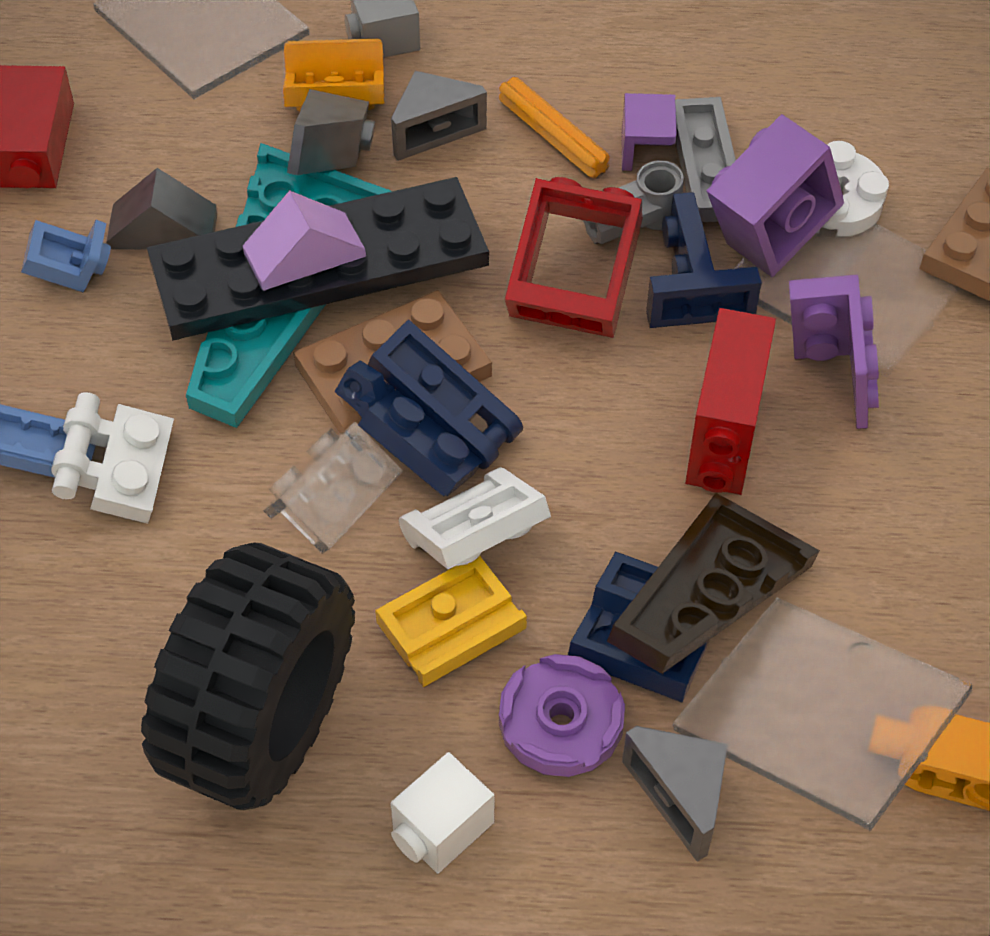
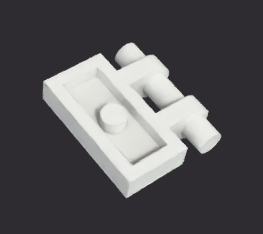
M88 392L80 393L75 407L69 409L65 418L63 431L67 437L64 448L58 451L54 457L51 468L52 474L55 477L52 493L61 499H72L76 495L78 486L93 489L95 493L91 510L148 524L154 506L174 418L118 404L113 422L101 419L97 414L100 405L99 397ZM89 444L106 448L102 463L90 461L86 456Z

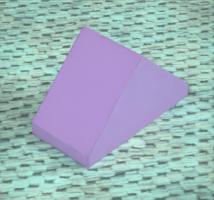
M290 190L243 244L244 254L263 291L366 257L365 248L345 212Z

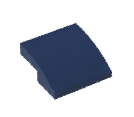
M615 551L595 586L592 605L570 642L568 655L582 657L601 666L610 676L683 703L709 641L663 674L608 643L607 640L613 625L658 568L655 565Z

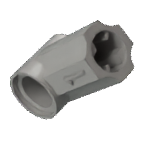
M657 160L642 166L637 173L636 181L618 187L632 193L634 198L642 199L643 220L641 228L647 227L652 230H662L663 217L671 216L673 194L683 193L684 175L681 169L674 163ZM583 220L587 234L594 244H604L621 237L623 228Z

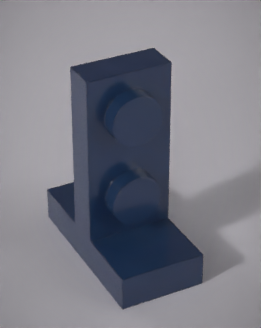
M694 192L673 194L671 216H664L662 221L665 247H673L675 253L672 257V275L650 276L646 308L649 327L659 328L716 322L719 308L756 314L762 285L758 267L714 271Z

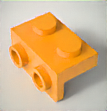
M382 40L287 41L284 44V107H296V110L300 112L309 89L369 101L368 110L374 109L375 104H384Z

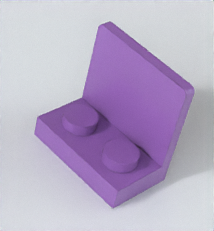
M858 274L789 280L794 358L824 361L835 356L850 355L856 428H868V409L879 407L877 379H879L876 344L873 345L872 330H874L872 297H860Z

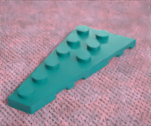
M260 143L257 154L258 164L254 176L250 177L247 187L248 198L243 214L238 217L236 227L264 221L289 190L327 206L392 191L336 170L302 175L289 174L287 171L290 153ZM325 305L208 332L206 340L201 342L186 392L188 408L238 428Z

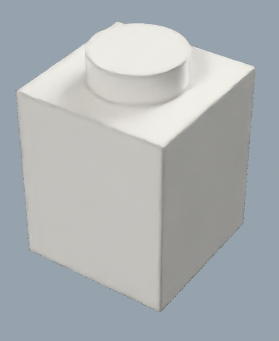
M447 752L391 801L393 824L391 836L398 848L410 860L418 863L423 859L438 874L494 823L495 794L451 753Z

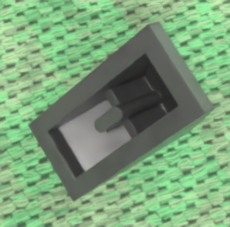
M415 71L391 117L393 155L396 160L399 161L486 130L487 92L483 86Z
M156 168L113 204L106 243L111 245V249L147 250V247L215 232L216 204L159 168Z
M636 726L626 732L622 762L695 860L699 861L707 856L715 827L728 744Z

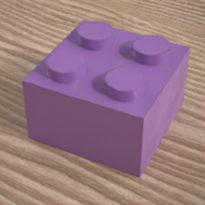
M783 114L768 128L760 130L751 140L749 148L731 166H726L720 170L715 176L712 185L706 190L727 245L772 278L845 204L830 147Z

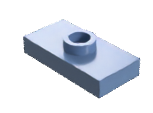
M0 404V465L54 477L51 471L54 457L58 451L64 448L67 437L63 431L65 420ZM89 444L86 454L90 461H92L96 447L93 444Z

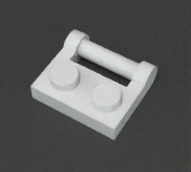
M499 467L485 474L484 482L422 513L415 509L401 516L399 524L405 539L412 548L421 547L445 568L450 569L454 566L465 565L476 560L481 552L506 539H514L525 535L533 525L551 517L546 497L506 469Z

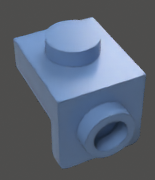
M35 220L29 234L21 273L84 292L93 273L103 274L109 258L111 245L103 243L106 223L95 220L88 237Z

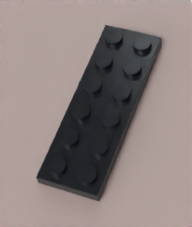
M457 177L330 205L332 208L345 212L365 248L366 257L264 291L243 251V244L263 221L147 247L172 341L489 266V250Z

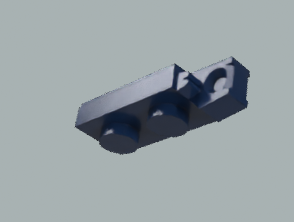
M361 360L346 370L334 391L361 416L362 419L358 424L359 427L443 497L445 495L449 496L471 478L483 462L468 449L462 439L448 433L425 414L422 407L416 401L405 397L395 390L393 385L384 381L382 373Z

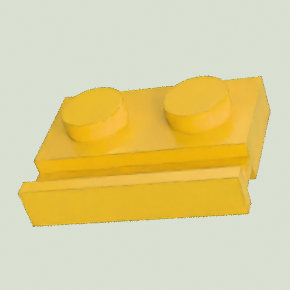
M481 556L468 564L452 567L375 610L376 623L407 666L413 668L423 688L527 629V615L523 610L519 611L511 601L512 596Z

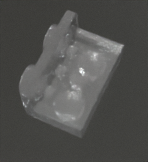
M356 422L352 423L340 434H337L332 428L328 429L306 451L313 460L301 472L293 465L270 487L269 490L276 498L263 510L271 519L281 512L322 554L332 548L403 472Z

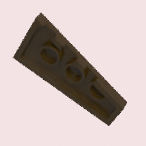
M715 493L615 622L607 642L663 674L811 568L820 550L720 494Z

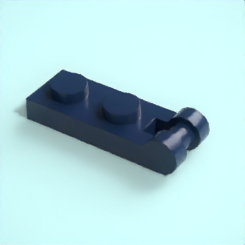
M409 319L372 354L368 362L370 367L383 374L384 380L393 385L405 397L416 401L422 407L424 413L448 433L462 439L468 449L483 461L479 467L480 469H487L498 458V448L504 442H513L523 431L524 427L521 420L511 409ZM476 414L487 423L488 427L483 432L470 422Z

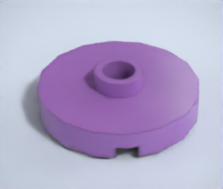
M554 654L540 658V663L533 664L526 669L524 665L512 674L501 692L499 727L505 745L521 764L543 775L570 777L592 771L612 756L622 738L625 703L621 692L618 693L617 688L611 683L612 678L601 666L579 656ZM556 715H566L572 721L566 725H558L551 718Z

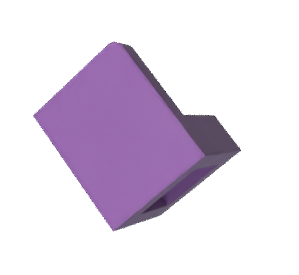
M625 93L622 119V171H632L635 145L671 146L675 144V95Z

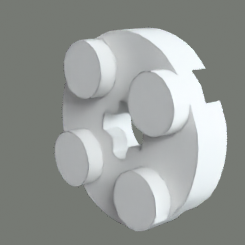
M833 141L827 145L832 152L845 204L822 228L838 229L836 237H848L868 230L879 220L883 204L886 200L889 181L875 163L865 156L856 153L853 145L844 141Z

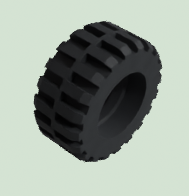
M253 542L233 547L224 552L223 559L215 560L206 569L205 578L201 582L195 583L187 595L188 602L181 614H176L168 630L171 634L164 649H160L154 668H156L153 682L148 685L144 701L147 705V712L142 717L141 733L145 737V740L142 742L144 754L159 776L237 810L254 809L271 802L273 795L282 792L288 784L289 777L292 774H296L302 765L304 755L308 748L313 746L320 732V725L325 715H328L334 701L333 695L337 684L341 682L345 669L344 661L351 647L353 638L350 634L351 628L355 624V610L352 608L355 602L354 595L341 575L265 544Z

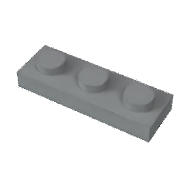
M721 97L676 99V146L684 175L686 192H694L702 222H717V217L706 190L712 185L715 176L720 170L726 166H731L736 161Z

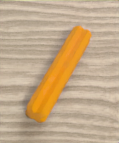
M512 77L508 82H503L500 85L499 90L501 93L499 100L587 176L597 178L601 173H605L608 170L609 154L518 77Z

